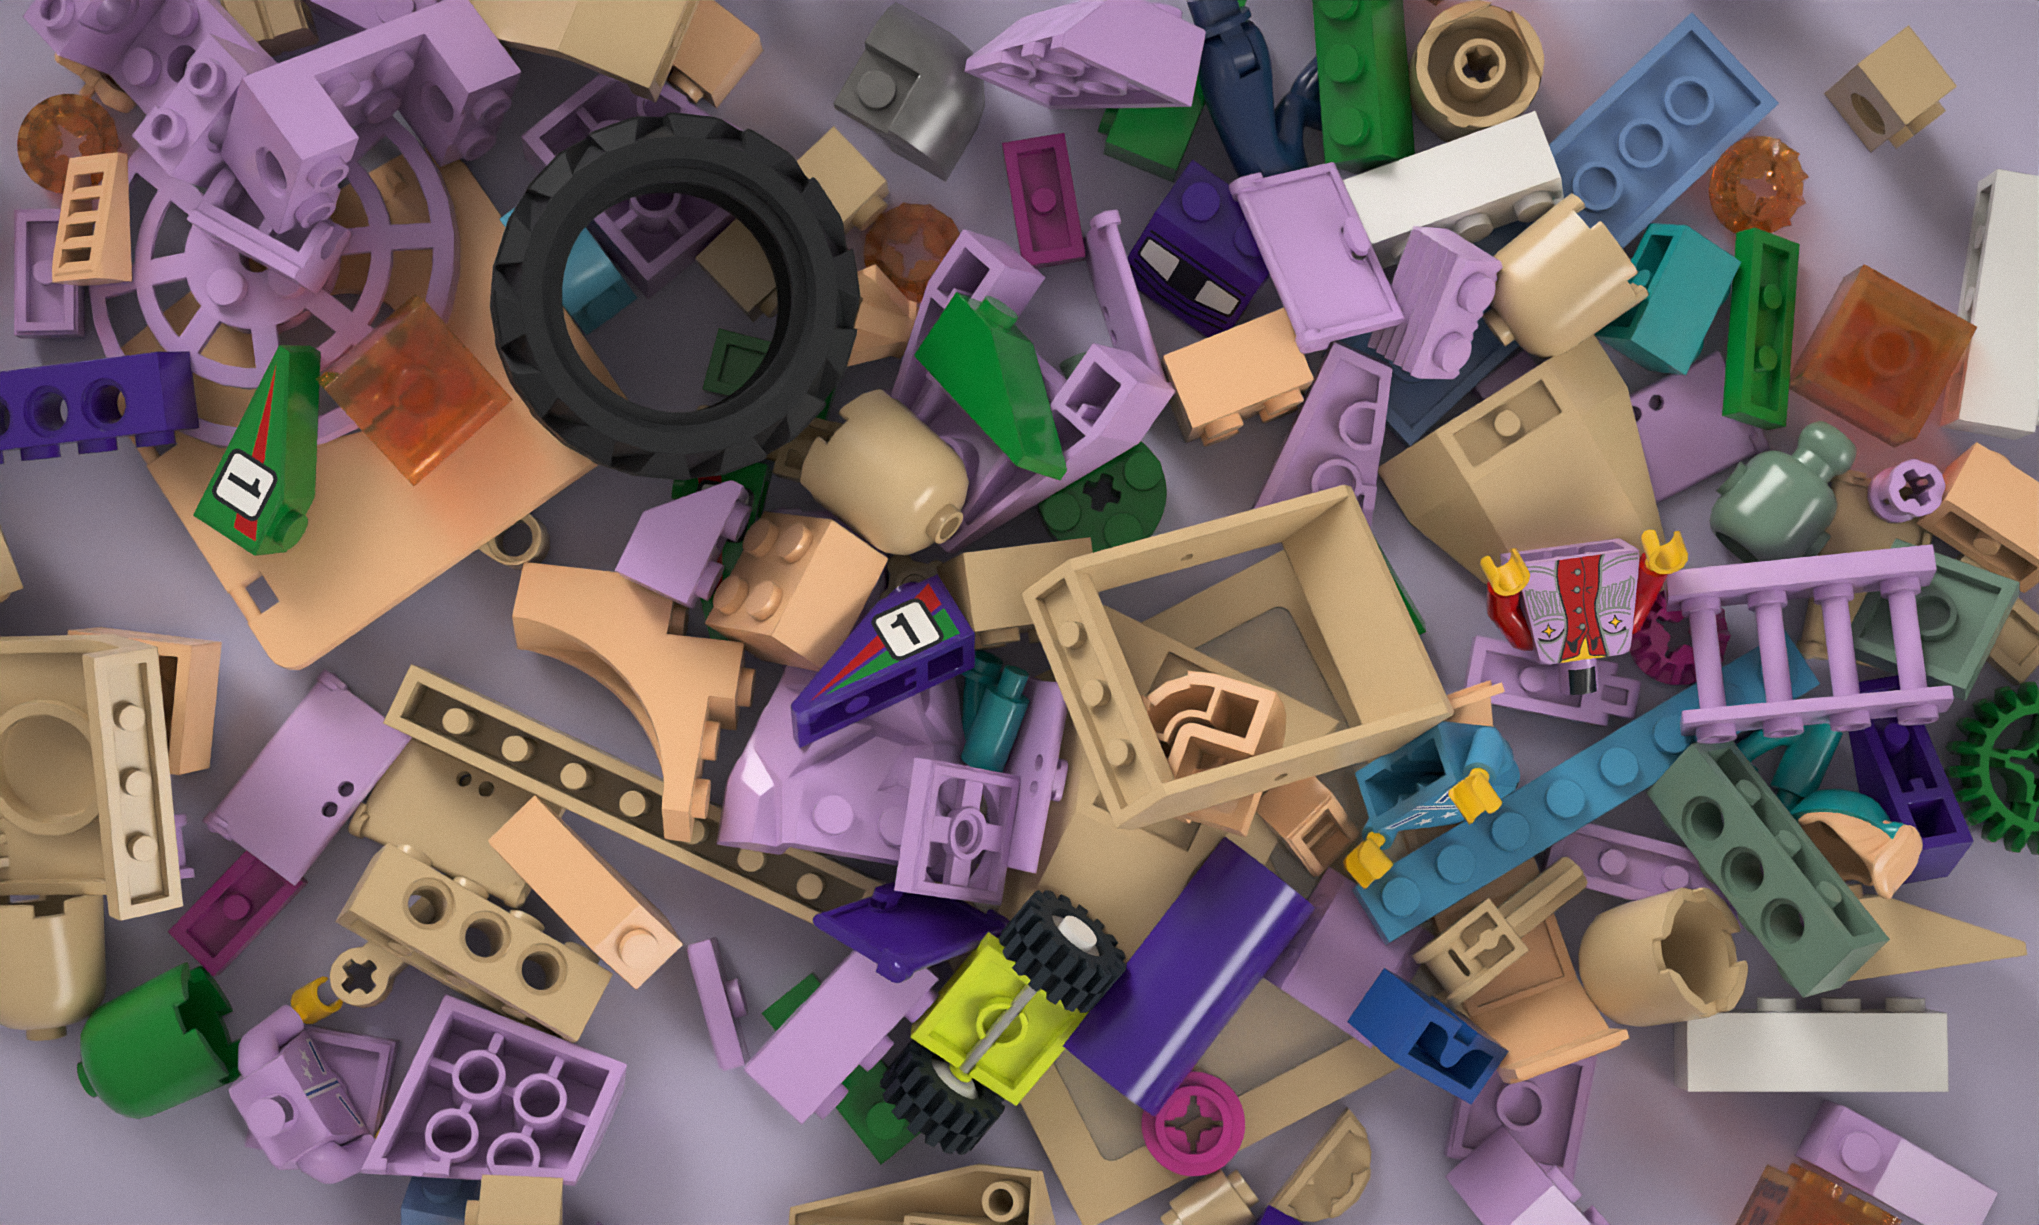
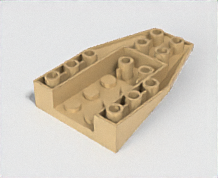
M1106 605L1103 606L1140 696L1144 695L1147 697L1165 682L1188 676V671L1214 673L1271 690L1278 694L1284 703L1286 711V733L1283 748L1335 732L1340 721ZM1067 711L1059 752V759H1064L1068 762L1063 796L1059 802L1050 800L1037 872L1031 873L1007 867L1002 903L999 906L998 913L1011 921L1034 892L1038 890L1042 893L1045 890L1053 891L1057 899L1062 894L1070 898L1074 908H1077L1080 904L1088 910L1086 916L1092 921L1098 919L1105 925L1102 931L1115 937L1118 941L1115 948L1124 952L1126 958L1123 962L1127 963L1224 837H1227L1263 865L1266 864L1279 838L1266 825L1257 812L1254 814L1246 838L1195 821L1187 824L1173 818L1134 830L1116 829L1070 713ZM1268 790L1263 791L1261 797H1262Z

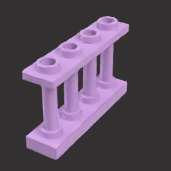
M1933 544L1681 569L1669 574L1664 583L1666 612L1682 610V616L1689 618L1700 709L1682 711L1680 719L1681 736L1696 735L1698 743L1717 744L1737 739V731L1763 729L1764 737L1783 738L1803 733V725L1830 723L1831 731L1848 732L1868 728L1871 726L1870 719L1897 717L1898 724L1905 726L1928 724L1939 720L1938 713L1948 711L1954 700L1952 686H1927L1915 595L1921 593V587L1930 585L1937 570ZM1880 591L1881 597L1888 599L1900 690L1860 694L1848 602L1854 599V593ZM1814 597V603L1822 607L1833 696L1793 700L1782 608L1788 605L1787 600ZM1747 604L1748 610L1755 612L1766 703L1726 706L1715 615L1722 612L1721 606Z

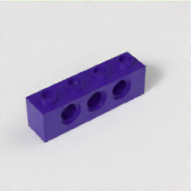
M189 351L151 352L0 372V464H5L3 455L5 451L20 450L21 461L61 457L60 445L77 443L78 455L118 451L117 438L135 436L136 448L176 444L175 431L200 428ZM120 392H122L126 403L123 416L120 414L117 405ZM63 400L66 403L68 411L67 419L65 422L62 419L60 411L61 403ZM6 407L10 414V425L8 428L4 420Z

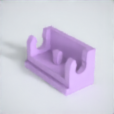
M227 168L222 169L216 175L196 210L192 209L186 219L214 239L316 295L320 292L353 235L348 229L329 219L318 222L312 228H303L300 225L277 235L235 174Z

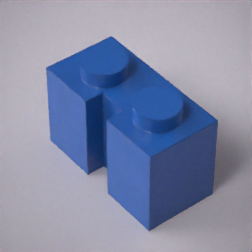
M1386 968L1382 970L1347 1020L1353 1028L1389 1059L1471 1105L1509 1052L1463 1013L1454 1008L1451 1009L1448 1004L1434 996L1429 997L1417 986Z

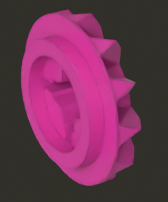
M1664 590L1659 593L1640 632L1632 636L1629 652L1636 665L1652 679L1669 685L1691 684L1697 682L1693 647L1685 644L1680 645L1675 651L1670 652L1667 658L1664 656L1669 649L1667 644L1671 636L1656 619L1675 624L1684 618L1682 610L1666 612ZM1721 607L1722 612L1715 616L1722 663L1731 634L1727 628L1725 610Z
M1191 1070L1156 1117L1143 1110L1141 1119L1142 1134L1151 1155L1166 1169L1185 1176L1207 1175L1224 1167L1239 1150L1245 1133L1244 1110L1235 1092L1223 1080L1207 1073ZM1195 1095V1103L1199 1105L1201 1116L1211 1117L1212 1121H1221V1125H1211L1210 1128L1200 1129L1198 1140H1195V1150L1190 1151V1142L1187 1140L1185 1130L1175 1128L1174 1125H1165V1120L1175 1121V1117L1185 1116L1187 1105H1190V1096Z

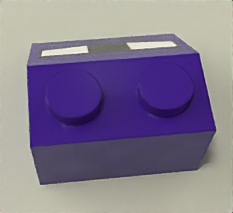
M1193 159L1159 205L1127 257L1138 292L1205 338L1234 328L1270 277L1238 201H1234L1232 198L1229 184Z

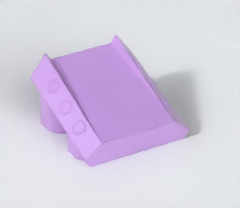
M1328 867L1318 885L1314 887L1306 899L1316 908L1263 978L1371 1049L1373 1044L1353 1028L1347 1020L1384 968L1411 982L1421 965L1415 962L1412 955L1435 936L1421 926H1417L1385 945L1352 892V889L1357 884Z

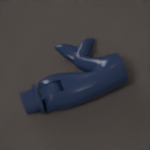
M1187 0L1194 25L1206 31L1198 70L1201 89L1215 128L1237 177L1240 178L1261 172L1263 178L1309 168L1303 144L1304 129L1308 127L1322 132L1317 55L1301 70L1295 78L1289 93L1281 99L1274 109L1271 57L1261 30L1253 21L1248 20L1252 16L1250 8L1247 6L1240 7L1238 0Z

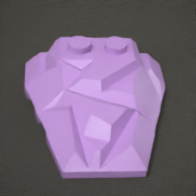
M863 609L861 611L851 633L865 618V616L870 612V610ZM786 665L775 692L754 726L755 730L740 759L735 762L726 780L716 844L776 855L783 854L791 847L898 866L914 759H931L971 767L960 757L966 741L955 677L799 748L793 739L790 705L818 671ZM951 777L939 786L935 815L947 817L949 812L954 809L958 778ZM964 820L957 825L955 832L956 842L960 846L966 842L969 834L968 825ZM937 842L930 843L926 871L933 881L943 883L947 853L943 848V844ZM977 857L972 859L969 878L976 871Z

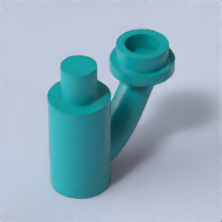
M980 650L975 651V667L961 673L965 676L962 720L966 743L960 757L971 767L1003 773L1030 702L1022 694L1029 673L1012 665H1005L1003 672H1001L1003 661L994 654Z
M1823 723L1803 725L1804 732L1799 735L1767 738L1764 737L1763 729H1758L1737 743L1736 746L1750 763L1776 747H1787L1770 786L1778 790L1776 796L1786 809L1791 811L1806 796L1814 791H1818L1843 736V732L1831 731L1830 725Z

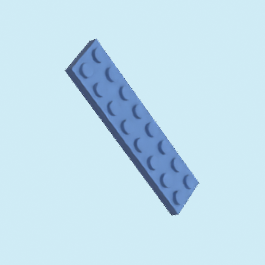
M1691 12L1549 144L1561 175L1564 198L1571 193L1579 197L1584 202L1585 208L1577 213V215L1583 219L1589 228L1601 221L1623 249L1779 103ZM1514 221L1493 229L1487 237L1472 244L1494 256L1536 221ZM1489 305L1483 310V315L1491 309ZM1481 317L1477 321L1479 327L1473 332L1474 339L1471 341V354L1465 365L1459 369L1460 374L1454 379H1419L1410 376V372L1402 370L1401 366L1393 364V361L1384 358V355L1376 353V349L1367 347L1372 332L1338 340L1391 364L1393 370L1385 426L1406 448L1415 443L1514 351L1519 344L1514 340L1504 347Z

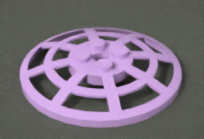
M393 116L375 124L366 121L353 129L359 139L351 161L346 162L349 167L346 178L360 197L368 217L369 226L346 228L353 235L341 256L371 253V262L364 289L353 311H351L330 295L338 279L341 256L318 295L269 268L262 272H252L249 265V257L214 239L195 225H192L185 253L153 259L158 231L172 202L189 215L192 209L196 210L204 194L191 183L169 176L150 154L140 146L128 161L129 192L140 176L155 187L158 192L152 199L140 226L135 248V264H132V281L89 286L94 326L106 357L125 356L110 322L107 299L137 291L138 302L146 323L159 344L167 352L189 351L191 371L202 378L223 386L248 390L257 389L280 345L279 333L293 329L315 315L335 331L327 341L316 348L321 352L320 372L345 356L353 346L384 369L367 388L346 403L318 416L317 445L332 441L363 426L388 408L418 377L436 350L452 313L460 276V236L454 204L440 170L421 142ZM385 136L398 147L415 172L427 201L431 223L391 225L389 212L380 190L368 172L357 162ZM433 249L432 272L425 303L411 335L403 347L399 349L370 326L377 316L388 290L393 268V251ZM187 279L191 292L201 307L179 337L164 316L156 295L155 286ZM221 323L237 331L252 334L256 368L224 365L201 355V352ZM198 418L200 428L180 431L185 435L208 444L227 449L237 427L214 424Z

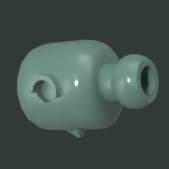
M1816 421L1810 423L1801 431L1798 437L1797 449L1792 455L1782 451H1764L1754 456L1746 465L1739 462L1734 472L1716 490L1721 496L1717 499L1711 510L1709 523L1712 532L1731 553L1744 563L1816 556L1831 537L1826 530L1832 523L1838 506L1836 496L1827 484L1834 476L1846 473L1853 466L1857 453L1855 445L1834 426L1824 421Z

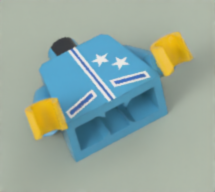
M1442 721L1393 753L1380 756L1355 772L1369 818L1362 830L1364 841L1355 847L1343 860L1345 869L1363 889H1366L1375 879L1381 878L1394 865L1382 850L1391 847L1398 831L1454 825L1465 820L1470 825L1485 810L1489 814L1498 810L1503 803L1501 798L1513 793L1520 780L1519 767L1514 761L1513 750L1509 742L1495 727Z

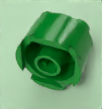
M1140 441L1139 444L1038 503V512L1045 530L1054 542L1090 537L1092 552L1094 553L1149 538L1154 534L1166 505V480L1161 462ZM1104 481L1111 484L1110 494L1119 498L1118 504L1107 503L1103 511H1096L1091 508L1092 497L1083 493L1085 488L1096 489L1099 482Z

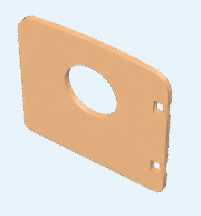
M426 148L425 150L440 170L453 201L460 236V276L452 313L436 350L418 377L405 390L400 401L387 416L363 431L340 436L327 443L317 445L315 498L306 514L308 526L298 543L284 553L254 556L193 516L226 449L195 439L180 431H175L177 445L161 456L154 446L137 448L147 464L146 467L225 590L238 605L248 621L247 624L269 658L275 664L288 670H301L308 667L598 466V464H595L587 457L561 444L530 414V410L510 384L495 346V334L490 312L493 265L505 230V226L499 220L502 216L472 172L460 159L439 167ZM402 154L368 173L381 192L389 212L391 225L431 223L427 201L416 174ZM348 184L341 188L336 202V209L330 216L332 221L345 228L369 226L368 217L360 197L352 185ZM433 249L393 251V268L383 303L397 312L404 322L409 335H411L426 300L432 272ZM371 253L341 256L338 279L330 295L362 293L367 281ZM251 258L249 259L252 272H262L268 269ZM190 291L163 313L175 333L180 337L201 305ZM563 306L567 330L581 360L602 384L617 395L628 400ZM221 323L201 352V355L224 365L256 368L252 334L237 331ZM148 325L121 347L125 356L151 352H167L159 344ZM193 373L198 418L214 424L238 427L256 389L248 390L223 386ZM120 392L117 405L120 414L123 416L126 403L122 392ZM135 436L129 437L136 447ZM262 575L279 600L278 603L261 613L245 588Z

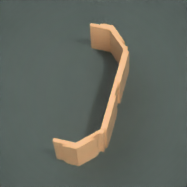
M1491 680L1448 694V700L1455 714L1444 721L1493 727L1491 697L1505 692L1502 682L1492 686ZM1460 823L1402 830L1400 832L1407 852L1410 854ZM1532 857L1432 917L1436 934L1438 935L1487 898L1496 907L1502 904L1540 874L1535 858ZM1554 913L1521 938L1529 949L1527 953L1461 1003L1467 1017L1509 1051L1496 1069L1504 1083L1514 1084L1615 1048L1621 1045L1622 1041L1630 1039L1626 1029L1608 1027L1598 1009L1586 994L1585 989L1576 976Z

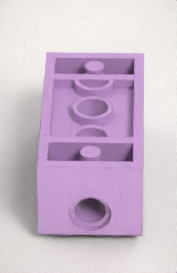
M34 0L22 16L58 56L109 74L147 116L132 136L169 176L208 189L222 169L227 168L231 170L220 155L241 79L244 76L276 65L277 62L217 0ZM192 55V57H191V58L189 59V61L186 63V64H187V68H186V71H185V75L183 76V68H184L185 62H186V60Z
M444 0L242 77L220 155L277 235L300 225L303 228H312L318 222L327 220L336 209V202L341 191L338 183L349 172L346 162L351 161L359 139L351 127L366 121L371 124L382 122L398 110L439 167L464 158L466 161H472L486 154L496 143V134L505 113L512 104L511 98L522 71L469 0Z

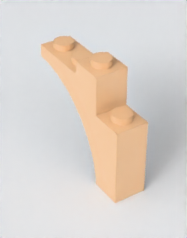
M531 562L523 563L512 614L517 649L529 650L550 656L576 667L614 693L632 712L647 734L662 770L664 780L662 799L664 839L691 842L695 818L706 819L709 808L711 780L702 779L705 760L716 761L721 729H737L740 706L752 707L756 669L745 668L744 642L686 636L689 608L623 578L617 572Z

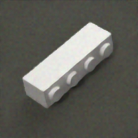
M1536 111L1343 180L1382 268L1399 264L1413 226L1447 228L1470 243H1475L1487 237L1493 229L1514 221H1536L1564 199L1561 175ZM1352 253V257L1356 260H1363L1361 256Z
M1997 169L1978 181L1940 427L2016 440L2035 433L2036 426H2039V176Z
M1757 997V1009H1732L1717 1013L1709 1018L1674 1023V1086L1688 1092H1949L1947 1013L1925 1009V998L1886 997L1885 1009H1861V998L1821 997V1009H1797L1796 998Z

